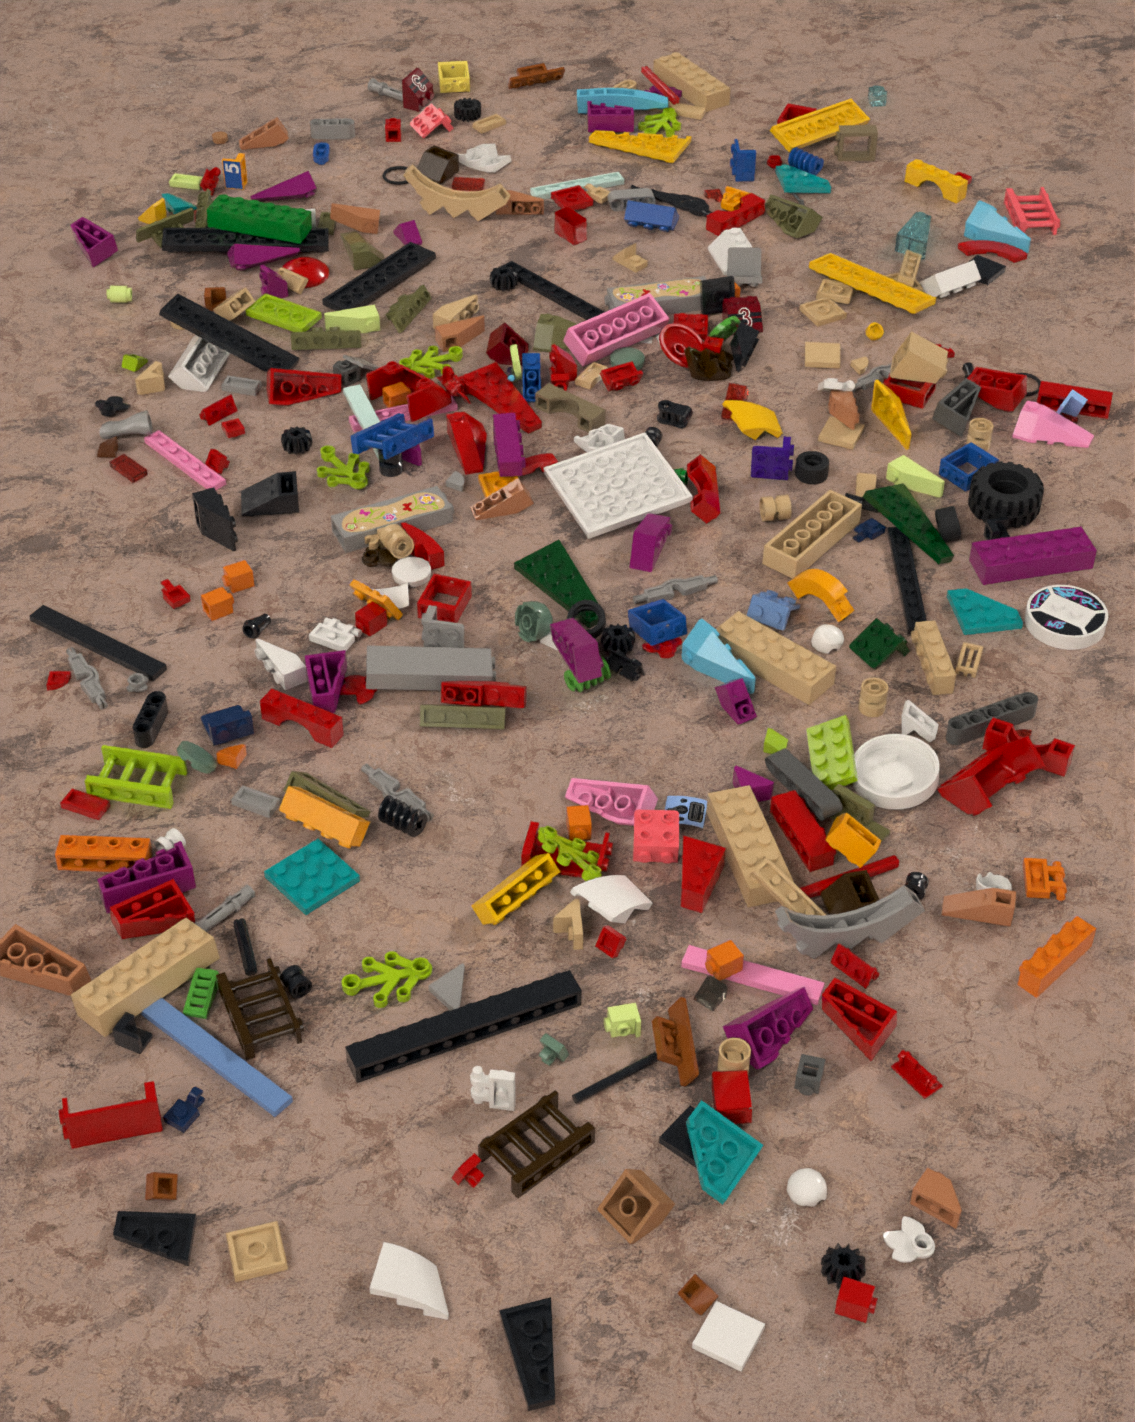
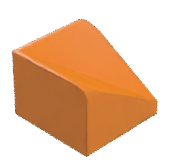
M240 744L218 751L216 754L218 764L237 769L247 755L246 745Z

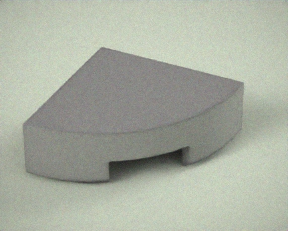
M455 471L446 480V486L461 492L464 490V477Z

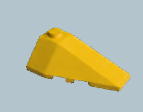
M875 380L871 411L901 445L908 450L910 449L911 431L901 400L882 382Z

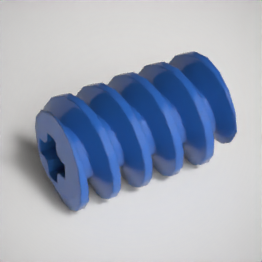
M795 147L789 154L788 163L789 166L816 176L822 170L824 160Z

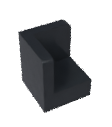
M1008 518L986 520L983 534L985 539L993 540L1010 537L1007 532Z
M125 1012L112 1029L116 1045L138 1054L143 1052L153 1038L152 1033L136 1027L134 1015Z

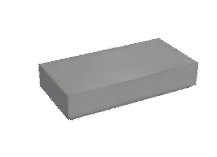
M228 375L221 386L222 391L256 396L262 383L260 380Z
M243 785L231 799L232 805L268 818L281 805L280 798Z

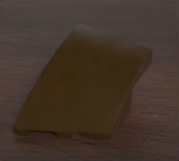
M690 346L684 350L691 378L701 381H719L730 378L733 366L731 364L733 360L731 353L722 350L717 354L707 348L700 352Z

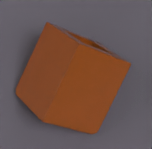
M225 287L205 288V308L214 311V308L227 299Z

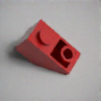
M551 345V352L549 353L551 367H549L550 376L551 374L569 373V382L575 381L577 378V365L574 359L557 345Z

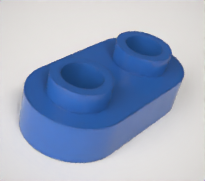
M324 142L315 144L313 161L318 165L328 162L330 154L329 144Z

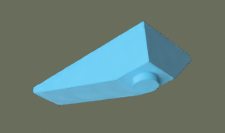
M979 200L966 221L964 236L972 240L1006 243L1028 254L1031 238L1017 226L1013 227L1005 216L999 215L994 206Z
M700 619L682 644V660L694 670L724 683L743 678L748 693L753 694L756 677L741 659H735L731 653L732 648L728 643L724 645L718 638L720 635L718 631L704 619Z

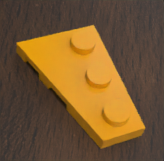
M355 579L349 584L354 590L353 595L359 600L365 599L367 604L373 601L386 609L387 618L390 619L392 616L399 620L402 617V612L387 595L384 594L382 596L377 590H372Z

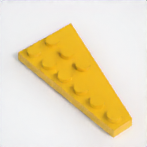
M595 130L589 136V143L596 146H605L609 149L621 150L625 153H634L638 156L650 157L651 159L663 160L667 163H674L691 143L692 136H686V139L678 138V135L666 138L662 134L638 133V136L629 135L630 132L615 134L614 131Z

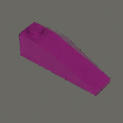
M306 171L251 195L250 200L265 202L304 197L310 198L315 195L317 187L309 171Z
M801 987L736 1018L722 1027L727 1039L740 1038L749 1044L751 1049L749 1064L755 1069H760L778 1057L780 1054L778 1051L784 1044L790 1041V1035L796 1028L802 1025L813 1010L805 987Z

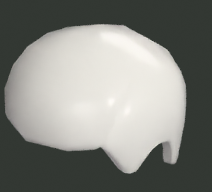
M824 624L816 628L811 643L816 650L828 654L832 649L837 651L844 643V636L838 627Z
M989 872L983 878L981 874H978L976 878V890L988 888L1012 889L1010 881L1001 875H993Z
M812 1168L799 1169L788 1179L787 1193L794 1203L800 1206L815 1207L819 1201L825 1200L827 1197L826 1181L818 1171Z

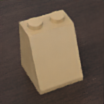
M911 331L892 357L890 377L937 383L947 373L948 351Z

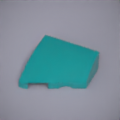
M162 194L168 212L177 214L183 210L193 208L194 215L196 214L197 205L173 194Z

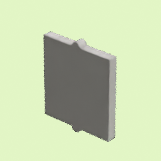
M343 355L344 359L362 368L370 370L380 368L364 359Z

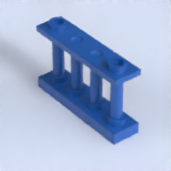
M398 413L351 435L353 454H360L371 448L383 450L384 459H389L434 437L433 419L429 418L416 425L405 423L404 414Z

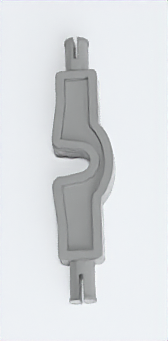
M892 363L877 366L869 374L858 378L852 391L855 392L859 389L867 390L874 387L875 380L883 382V376L889 377Z
M703 575L687 579H671L665 581L662 585L644 589L643 594L633 596V601L637 604L644 601L651 603L661 599L671 600L674 597L673 590H678L683 596L706 590L707 585L718 583L716 575L706 578Z
M73 647L68 648L66 653L69 656V665L74 672L76 680H82L80 682L82 690L92 703H97L101 710H104L103 707L106 709L108 704L104 700L106 696L100 685L98 671L93 666L87 664L81 653L77 654Z
M367 763L362 766L361 771L368 775L371 784L382 791L384 798L391 795L393 799L397 798L400 802L407 803V806L411 805L415 810H421L422 814L427 813V822L432 820L434 815L426 809V803L418 798L409 788L396 792L400 788V783L397 779L380 768L374 770Z

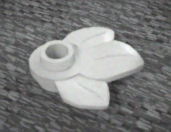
M904 1216L902 1218V1230L883 1233L885 1243L894 1250L892 1258L899 1262L907 1263L912 1262L916 1258H928L934 1253L935 1243L932 1237L925 1233L924 1226L920 1222L910 1217Z

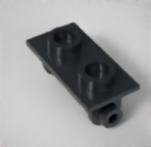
M608 647L610 655L604 659L610 670L617 673L622 667L623 669L619 674L630 681H638L640 674L646 675L640 661L635 658L631 660L618 649L615 651Z

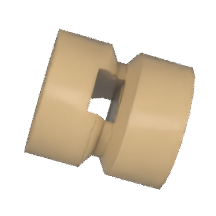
M985 418L971 420L966 445L972 442L981 449L988 451L993 433V423Z
M788 494L777 495L775 499L772 496L760 498L759 509L763 522L774 521L775 518H778V520L791 518V501Z
M390 524L382 530L380 540L395 558H405L412 553L414 542L400 525Z
M868 678L862 682L858 708L863 715L873 718L884 714L889 688L884 680Z
M729 1038L723 1041L719 1046L717 1071L747 1070L749 1074L751 1055L749 1044L740 1038Z

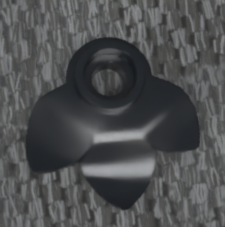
M111 396L107 400L100 399L95 402V406L99 408L103 416H113L116 414V410H126L131 407L130 404L123 403V398L119 396Z

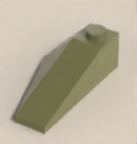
M770 194L765 203L766 213L786 235L794 238H800L815 232L823 218L812 208Z
M357 231L340 233L354 270L371 268L385 259L383 254Z
M540 314L536 326L533 350L551 352V345L555 344L561 349H566V352L570 351L563 340L568 328L577 324L559 316Z

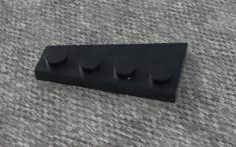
M551 1297L499 1310V1317L528 1411L555 1405Z

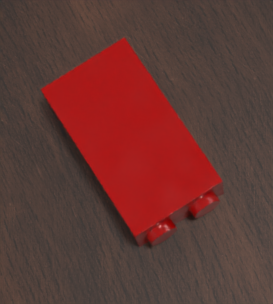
M530 822L521 853V866L534 856L549 853L542 848L543 843L537 838L539 835V822ZM605 832L602 844L585 842L586 846L582 851L586 854L589 851L599 854L596 866L602 870L601 875H603V872L608 871L609 859H607V855L611 856L613 850V843L609 842L610 833ZM558 847L554 853H549L560 871L558 874L582 878L581 875L584 870L573 860H571L569 866H564L557 862Z
M154 1081L144 1083L146 1099L75 1113L70 1112L67 1097L62 1098L63 1109H59L58 1113L64 1140L69 1139L71 1149L162 1132L161 1114Z

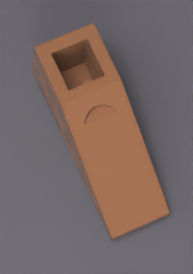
M506 190L510 194V198L504 206L496 210V214L544 215V199L513 190Z
M484 315L435 326V340L441 350L445 352L449 351V348L453 346L462 347L485 331Z
M831 390L828 403L829 413L851 430H854L855 424L859 423V413H857L858 406L852 391Z
M518 478L470 508L474 518L481 520L519 513L534 504L529 491Z
M988 888L947 895L943 898L941 915L1011 927L1016 891Z

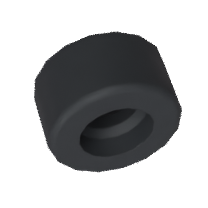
M806 451L798 455L796 458L795 476L799 481L806 484H819L827 479L829 459L826 455L817 451Z
M949 506L935 510L938 531L945 543L960 540L961 529L955 507Z

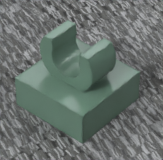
M547 1033L539 1040L544 1047L539 1057L548 1066L555 1061L556 1057L564 1062L569 1056L565 1046Z

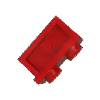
M633 361L601 370L600 376L609 392L621 390L628 385H637L643 376L642 370L637 371Z

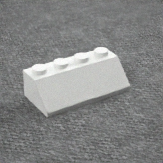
M195 335L168 377L181 389L206 392L230 353Z

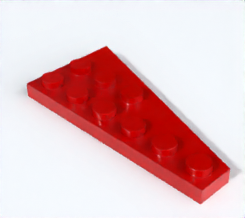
M497 362L459 377L465 383L464 390L497 413H515L516 420L520 421V429L529 434L542 428L540 418L513 383L507 379V375Z

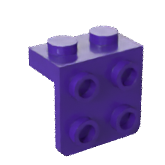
M784 436L783 448L753 446L751 477L788 480V472L792 471L793 460L790 459V456L794 454V445L791 444V437Z

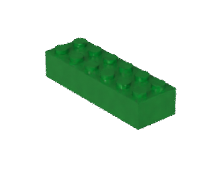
M225 194L218 195L207 208V223L210 228L301 244L312 229L311 211L304 208H291L287 205L280 206L274 203L259 202L258 200H246L242 197H229Z

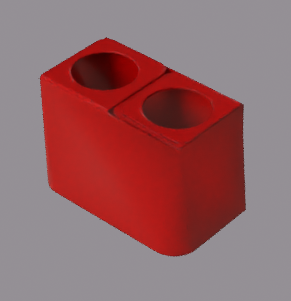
M562 208L555 212L554 233L575 246L587 240V219L571 208Z
M747 1070L713 1071L711 1088L714 1110L734 1124L752 1123V1109H749L752 1107Z

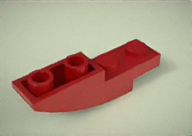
M444 681L441 682V703L480 707L482 705L525 708L527 686L509 685L508 682Z

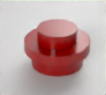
M770 155L769 159H767V165L776 169V166L782 165L781 157L779 155Z

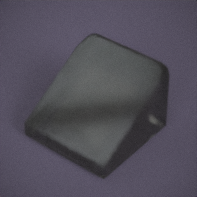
M708 975L694 996V1000L714 1011L727 997L728 987L723 982Z

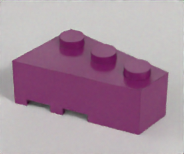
M587 101L588 132L593 133L595 130L622 133L634 132V109L615 105L614 108L607 107L605 103L594 105L592 101Z
M81 217L70 225L75 241L93 268L118 251L113 234L88 219Z
M651 513L646 515L633 533L629 568L652 573L666 539L671 535V517Z
M346 650L305 655V666L312 705L335 713L340 690L347 671Z

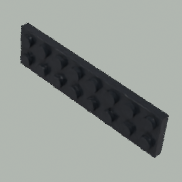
M409 242L323 298L322 303L324 306L335 311L363 307L436 259V253Z
M180 294L175 295L160 309L159 315L265 372L270 368L292 370L299 362V357Z

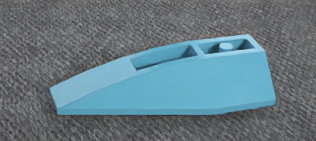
M627 88L577 90L578 113L587 114V101H592L594 105L605 103L607 107L614 108L615 105L631 107L634 110L668 108V97Z

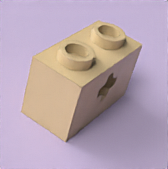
M245 287L232 294L213 310L216 314L230 321L251 306L255 300Z

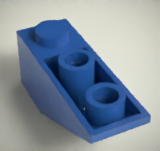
M522 353L523 398L527 403L535 402V393L541 389L540 353Z

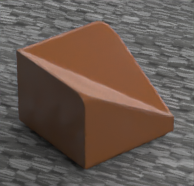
M160 1172L147 1174L145 1200H176L178 1174Z
M694 1274L678 1292V1295L699 1315H703L719 1297L697 1274Z

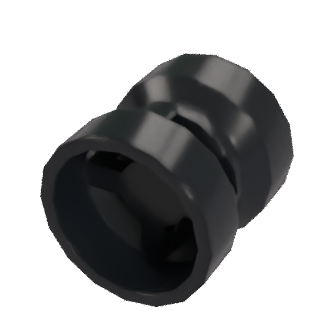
M656 427L647 428L645 433L654 445L658 447L663 437L662 432Z
M299 965L287 967L280 976V980L288 987V991L293 998H301L312 989V982L307 976H304V971Z

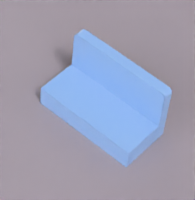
M1072 389L1056 413H1064L1075 420L1088 399Z

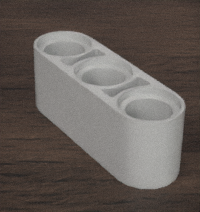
M313 119L310 121L311 137L313 139H352L355 137V123L353 119Z
M649 188L614 190L608 194L610 208L613 211H626L628 200L649 204L656 203L654 194Z

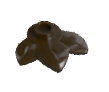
M378 546L375 550H369V547H367L361 560L364 565L374 567L376 565H392L398 561V558H395L388 549L380 550Z

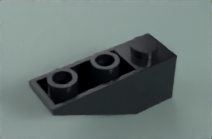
M742 322L730 342L737 372L740 371L742 366L746 367L759 341L756 337L760 332Z

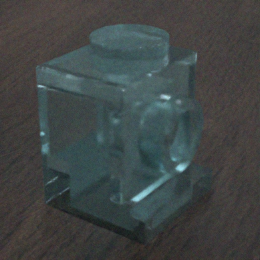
M874 85L869 87L868 100L871 107L886 106L887 91H885L883 86Z

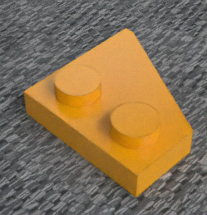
M726 186L721 201V208L727 211L739 209L740 198L749 194V192Z

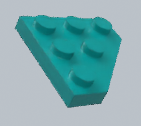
M789 165L776 166L775 173L785 193H831L832 187L826 179Z
M967 588L947 590V599L964 635L1022 629L1023 621L1017 609Z
M701 1100L687 1119L686 1126L701 1189L723 1205L764 1145Z

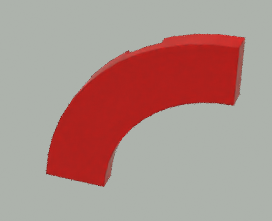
M973 240L958 243V249L967 256L992 252L997 253L999 257L1016 263L1027 259L1028 255L1015 246L997 241Z

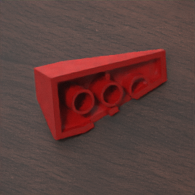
M270 368L267 371L266 386L268 402L271 405L288 406L340 393L341 374Z
M466 412L446 414L447 433L465 475L483 472L487 433L483 424Z

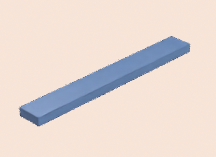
M160 998L141 1012L143 1017L272 1116L276 1117L293 1102L291 1095L163 998Z

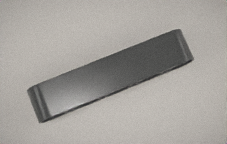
M1024 692L952 717L948 721L946 741L952 745H961L985 736V731L993 717L1013 725L1031 720L1036 714L1038 697L1034 693Z
M786 748L765 757V764L770 773L789 791L796 790L798 795L804 799L806 807L819 820L824 821L842 811V804L839 798Z

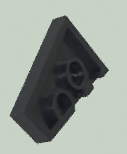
M118 1211L113 1236L117 1241L189 1266L197 1217L196 1214Z

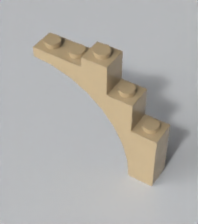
M413 164L403 174L406 181L422 197L420 204L429 215L444 206L453 218L469 210L471 216L480 221L504 206L510 198V194L501 183L489 189L466 192L443 187L433 182Z

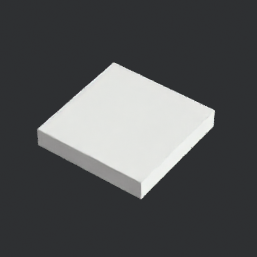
M716 1301L693 1341L692 1348L742 1372L765 1329V1323Z

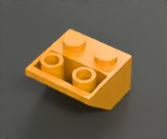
M847 812L836 817L825 839L833 849L840 851L849 862L856 864L859 868L877 852L881 843L878 837Z

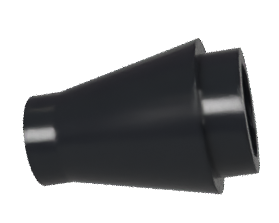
M264 613L261 616L246 620L242 627L243 633L248 638L259 637L263 630L271 623V618Z

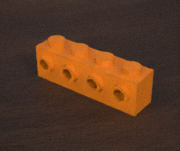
M60 835L55 852L58 870L114 872L122 867L128 869L133 867L135 861L142 858L146 861L152 858L153 855L150 838Z
M1078 916L1071 922L1067 921L1061 928V931L1057 935L1053 934L1043 948H1037L1031 959H1026L1019 967L1020 976L1017 985L1037 998L1092 947L1096 928Z

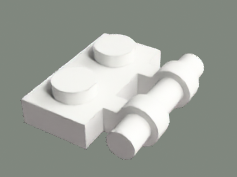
M827 378L823 382L818 383V391H852L855 388V383L851 380L842 383L838 382V379Z
M325 618L323 624L319 623L309 634V641L337 651H347L355 642V636L360 637L362 635V630L357 629L355 625L341 623L336 618Z
M475 1066L470 1075V1082L473 1085L471 1087V1097L474 1099V1103L481 1104L483 1101L489 1102V1108L514 1111L516 1103L515 1073L505 1070H490L489 1075H485L482 1067Z

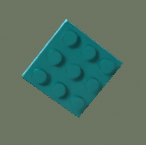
M319 838L264 871L265 878L305 915H308L360 882V875Z

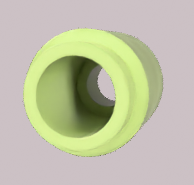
M110 285V289H107L106 292L107 299H110L111 303H127L132 301V288Z

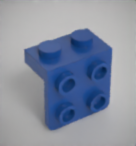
M734 139V144H731L733 158H730L732 176H735L736 182L754 181L756 150H740L738 139Z

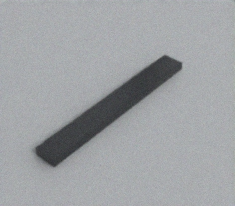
M513 261L501 266L512 267L517 272L519 283L585 320L605 313L603 310Z
M888 527L887 535L907 633L911 634L914 631L915 622L927 621L910 540L897 527Z
M42 605L29 615L31 622L123 667L143 674L152 681L156 680L167 670L165 663L45 605Z

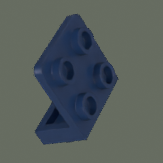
M240 705L201 716V722L213 746L254 734L252 715L249 710L243 711Z

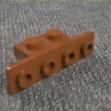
M544 63L517 68L516 73L518 76L509 79L508 88H519L521 86H531L536 83L559 80L563 78L565 68L560 67L547 70Z
M680 997L668 1009L669 1020L656 1016L652 1020L657 1059L678 1068L680 1085L686 1087L699 1075L686 998Z

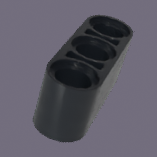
M154 691L148 694L133 724L135 744L140 748H148L153 745L168 715L166 695L163 692Z

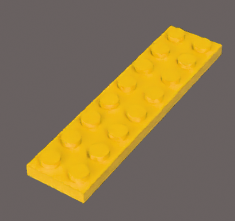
M850 98L771 127L770 132L788 152H791L795 147L800 149L835 136L839 125L868 124L870 118Z
M832 253L809 262V268L815 270L816 273L824 274L830 279H835L844 283V285L852 286L855 290L863 291L869 296H875L881 301L889 302L897 308L907 310L911 314H916L934 305L936 302V297Z

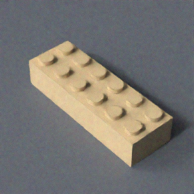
M675 52L654 60L653 72L667 86L681 90L682 97L695 106L706 108V112L729 105L730 88L680 53Z
M829 490L764 545L762 564L793 579L799 573L808 569L860 523L862 504Z
M739 611L716 628L720 634L718 638L724 645L728 643L732 648L731 653L736 660L741 659L752 673L808 705L834 685L836 665Z
M750 785L708 793L706 812L721 847L726 848L725 856L747 907L778 902L750 875L768 857L793 881Z
M183 919L71 994L77 1015L104 1037L108 1036L113 1032L112 1029L125 1012L133 1014L134 1017L137 1016L148 1006L192 978L196 968L205 969L220 959L215 939L189 919Z

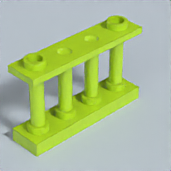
M102 745L101 750L105 764L99 776L87 775L84 782L88 794L108 800L166 809L172 808L174 801L170 786L176 774L187 775L186 761H183L180 756ZM114 765L126 766L119 780L108 778ZM134 768L146 769L140 783L128 781ZM155 771L167 773L161 786L149 784Z

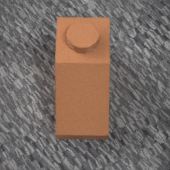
M927 1167L913 1188L910 1204L956 1229L959 1225L962 1210L952 1182L942 1173L935 1172Z

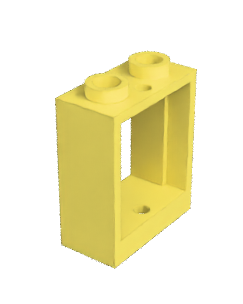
M467 61L438 62L440 93L470 92Z

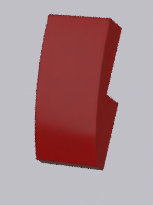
M552 453L525 458V468H522L523 476L531 474L538 467L544 472V467L556 464L558 460Z

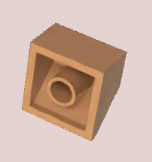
M625 1169L597 1210L630 1244H634L661 1225L675 1206V1203L642 1170Z

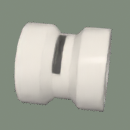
M172 828L166 832V836L156 839L154 846L157 851L161 849L168 851L174 848V844L179 841L185 847L186 841L177 829Z

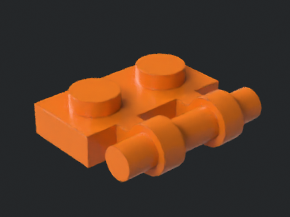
M1024 858L1023 872L1026 897L1049 899L1050 893L1053 892L1056 894L1057 900H1065L1067 886L1063 881L1065 870L1061 862L1055 861L1052 866H1047V859ZM1049 877H1052L1054 881H1049Z

